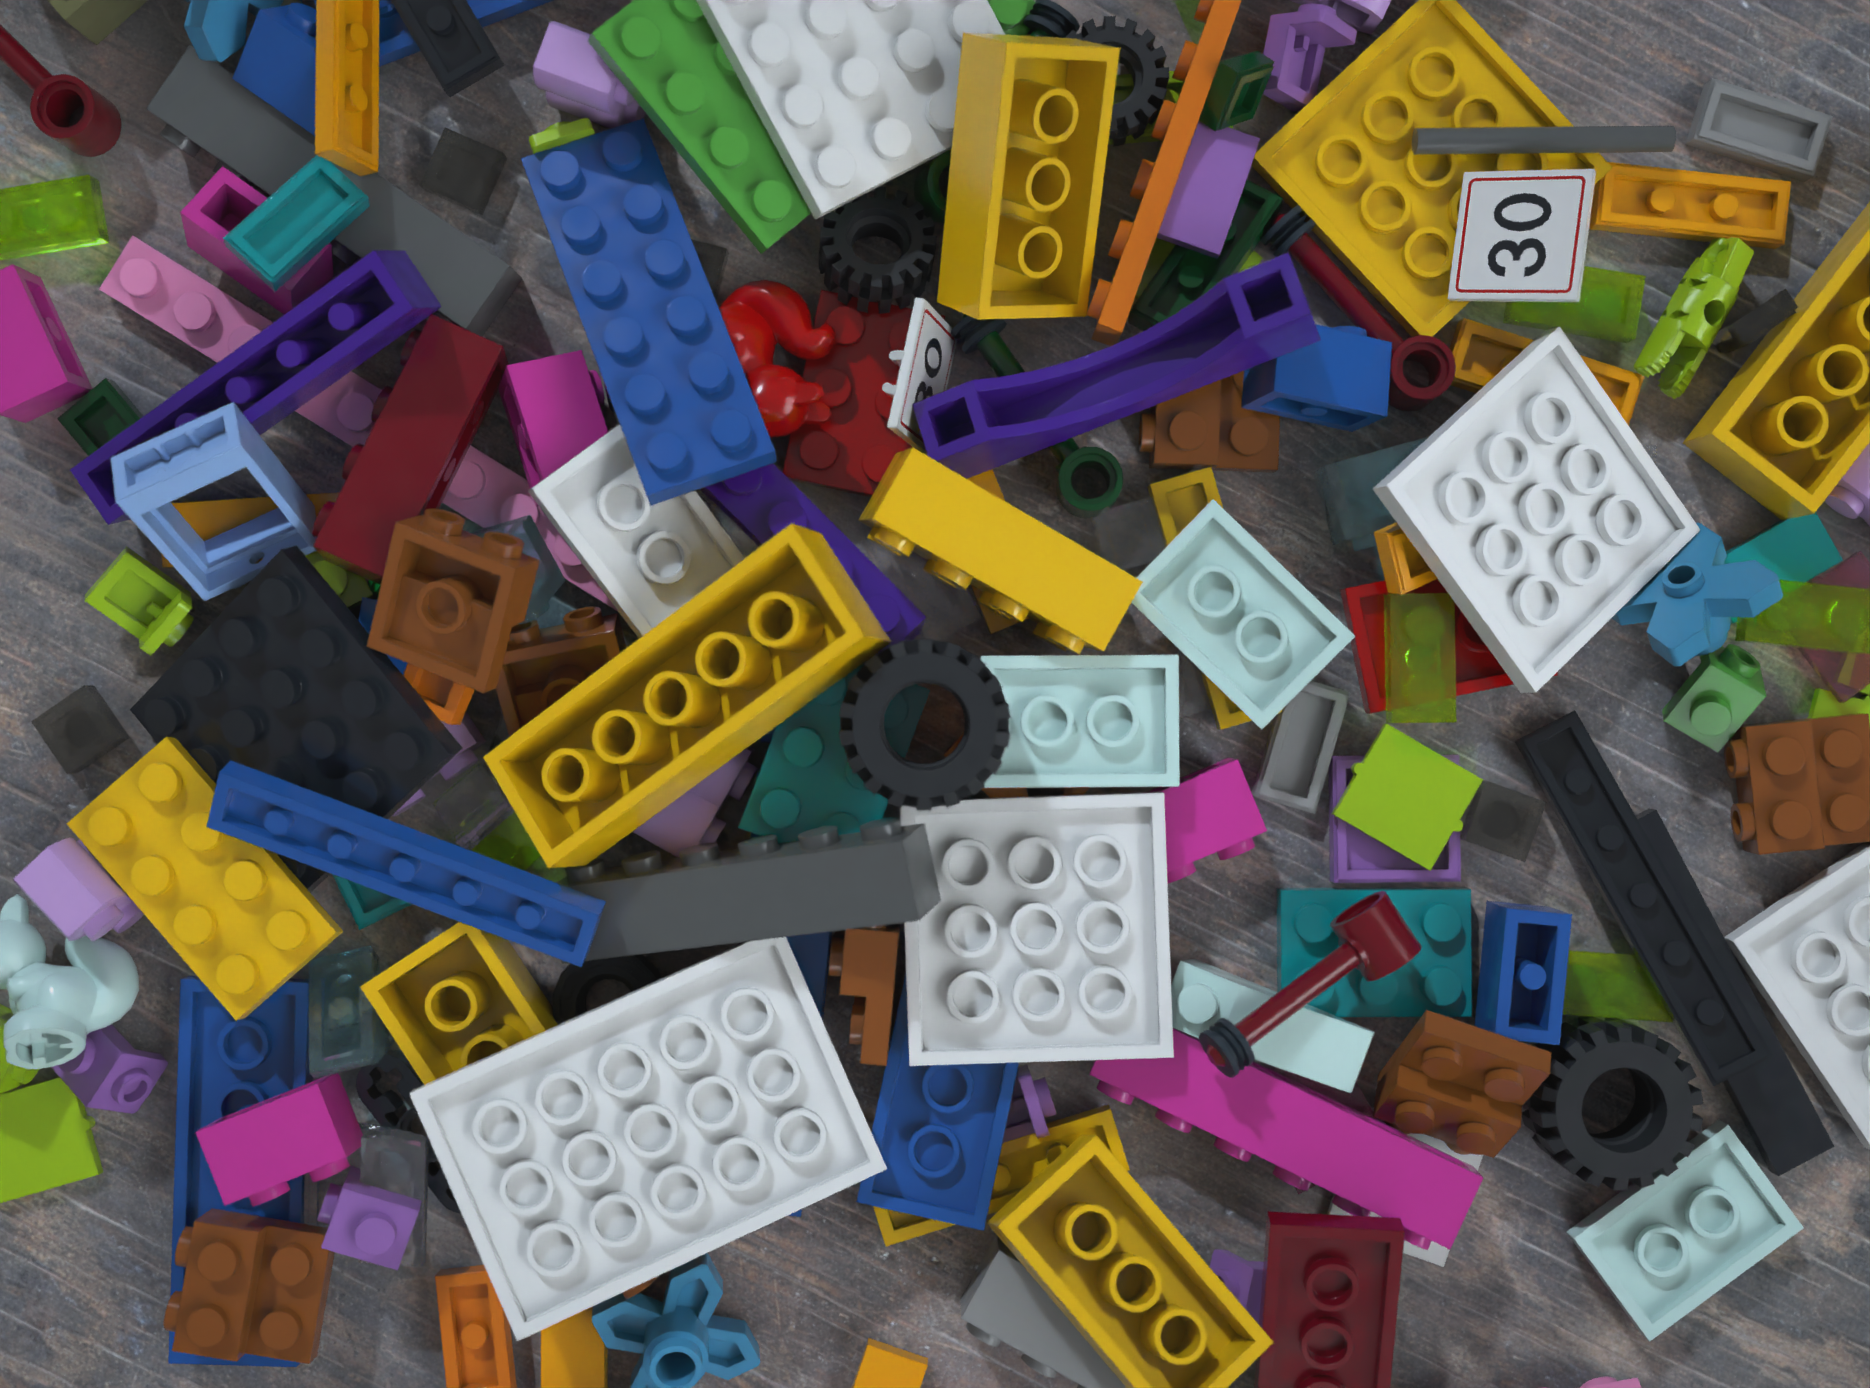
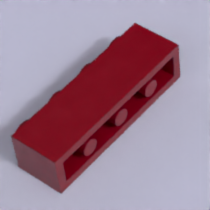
M433 314L429 316L422 331L415 329L408 337L400 358V364L404 368L394 387L386 386L380 392L371 415V420L375 422V425L365 444L357 443L350 451L342 470V478L346 482L335 503L327 501L323 505L312 530L313 537L317 538L313 547L325 561L379 585L382 583L395 523L424 515L427 509H439L498 391L505 368L509 365L502 345Z

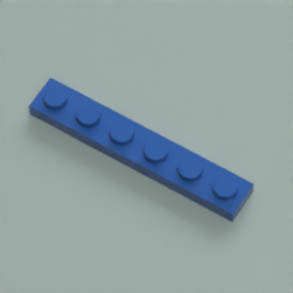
M230 760L219 772L206 827L576 966L582 967L585 962L606 901Z

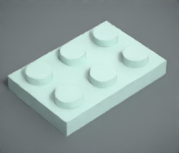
M1214 499L1141 572L1137 579L1141 580L1142 584L1131 602L1261 730L1355 637L1341 621Z
M1179 655L980 656V660L986 664L987 668L997 677L1001 684L1005 700L1009 705L1011 717L1009 718L1010 739L1008 748L1005 747L1001 758L1002 764L996 774H992L984 783V788L1180 787Z
M1720 1120L1689 1141L1695 1147L1688 1157L1678 1152L1672 1159L1678 1169L1668 1177L1659 1171H1655L1652 1173L1655 1184L1640 1188L1632 1183L1628 1186L1627 1190H1622L1567 1231L1569 1237L1635 1327L1648 1341L1653 1340L1804 1228L1730 1126Z

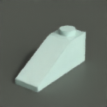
M1197 959L1180 960L1171 984L1173 1028L1199 1038L1200 1033L1206 1029L1209 1030V1027L1214 1026L1215 1022L1221 1018H1225L1235 1025L1278 992ZM1307 1004L1252 1045L1251 1048L1257 1061L1352 1093L1375 1032Z

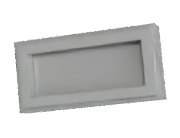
M1712 78L1703 86L1685 144L1805 182L1815 175L1833 116Z
M1310 681L1282 709V712L1273 718L1252 789L1253 796L1315 814L1351 692Z

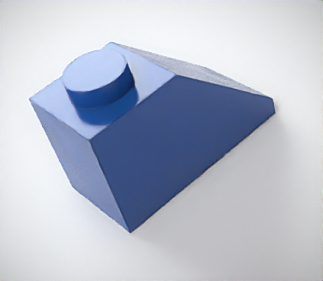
M296 2L285 6L260 9L232 79L314 136L316 9Z

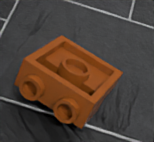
M1244 371L1154 405L1151 407V414L1141 413L1138 436L1139 452H1149V468L1201 470L1212 467V471L1274 473L1278 470L1280 416L1241 407Z
M427 509L424 515L396 522L367 647L481 693H487L497 688L511 629L525 620L540 560L523 554L525 543L515 536L501 532H486L482 538L464 531L465 519L449 511Z
M584 607L564 615V624L539 629L537 620L525 619L524 622L512 627L496 688L509 737L627 648L618 613L602 616L601 608Z
M1857 713L1744 724L1731 737L1732 740H1728L1725 744V766L1730 778H1736L1738 803L1733 804L1731 807V827L1735 839L1738 842H1742L1743 851L1762 855L1825 849V846L1870 842L1869 714Z
M900 923L837 930L835 935L832 936L829 976L841 977L840 995L855 996L852 1006L849 1044L862 1045L860 1064L887 1066Z
M1426 1010L1378 1074L1373 1117L1383 1120L1386 1125L1405 1134H1424L1442 1140L1455 1153L1461 1155H1486L1494 1158L1521 1128L1523 1104L1550 1075L1551 1052Z
M214 1208L196 1219L193 1227H185L179 1237L175 1251L176 1266L186 1267L182 1291L176 1290L172 1294L164 1316V1329L175 1332L172 1351L235 1362L244 1354L310 1364L318 1354L335 1254L333 1251L321 1248L328 1228Z

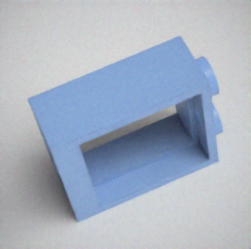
M234 402L111 457L116 503L204 601L231 589L239 588L253 580L281 549L298 546L305 556L317 551L313 547L317 539L312 535L313 526L317 518L313 503ZM246 467L278 508L203 541L172 505L171 501Z

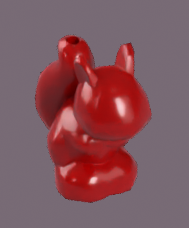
M770 280L752 281L736 289L718 308L769 437L787 436L798 430L802 424L817 425L826 423L832 417L830 408L819 401L824 395L822 386L806 381L788 367L774 365L773 355L775 345L778 343L787 352L800 359L816 360L825 357L835 345L836 333L834 328L827 323L818 328H813L811 313L802 296L793 288L780 282Z

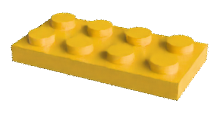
M165 737L73 817L67 825L236 1021L245 1019L337 938L343 930L275 852L206 827L216 784L176 738Z

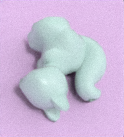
M18 894L9 898L0 912V989L8 991L10 1008L13 1014H15L4 1024V1047L6 1049L7 1063L24 1069H41L64 1064L76 1058L85 1049L86 1035L120 1020L132 1008L138 994L139 975L135 962L129 952L120 945L101 937L95 941H91L87 936L74 941H69L66 938L65 952L72 966L45 963V941L37 929L29 923L27 900Z

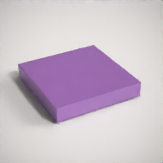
M1440 754L1459 765V755ZM1332 755L1328 768L1331 882H1461L1460 831H1453L1434 866L1429 871L1332 815L1334 808L1354 776L1351 771L1352 765L1356 762L1361 763L1365 755Z

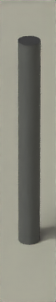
M1674 126L1415 128L1412 136V151L1414 155L1672 152L1676 142V130Z

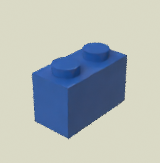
M1315 324L1321 338L1320 341L1244 370L1242 408L1350 432L1386 418L1388 415L1392 342L1368 337L1367 331L1360 327L1337 326L1330 328Z
M1486 901L1475 1016L1476 1027L1517 1041L1560 1045L1572 914L1548 906Z

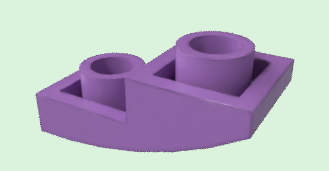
M1198 121L1156 238L1218 259L1260 138L1229 127L1214 131Z

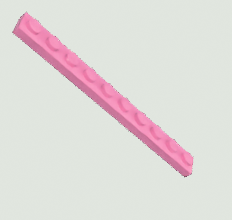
M133 235L99 288L102 292L217 363L274 323ZM351 371L295 411L352 447L357 443L364 445L375 425V422L371 420L374 404L382 390ZM470 445L442 503L489 532H501L521 539L525 543L523 548L524 554L539 559V563L618 611L541 508L535 506L534 499L528 492L530 490L528 481Z

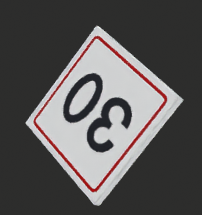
M1594 169L1464 172L1448 300L1580 302L1596 171Z
M915 298L904 351L895 350L889 354V358L900 367L897 384L884 383L882 390L893 398L887 427L913 448L927 455L912 404L947 390L957 339L951 334L953 328L925 299Z

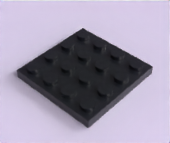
M298 546L281 549L130 709L157 744L165 737L176 738L215 784L217 783L219 772L231 760L389 819L462 749V746L389 657L382 652L367 647L369 633ZM277 854L310 893L331 874Z

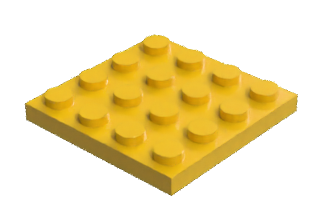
M1418 0L1255 153L1251 165L1292 209L1297 205L1303 209L1300 216L1307 215L1304 221L1307 222L1312 219L1316 223L1312 231L1412 337L1419 335L1433 337L1470 302L1448 300L1464 172L1594 169L1596 171V184L1613 168L1600 153L1413 154L1412 136L1415 128L1573 126L1456 0Z

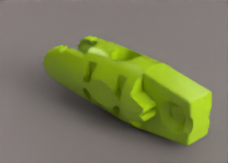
M1740 238L1713 239L1701 257H1697L1682 277L1633 366L1637 372L1647 378L1650 375L1654 376L1656 373H1660L1664 368L1665 370L1660 374L1661 378L1658 380L1660 382L1658 387L1668 397L1675 399L1685 392L1738 298L1739 286L1754 254V250Z

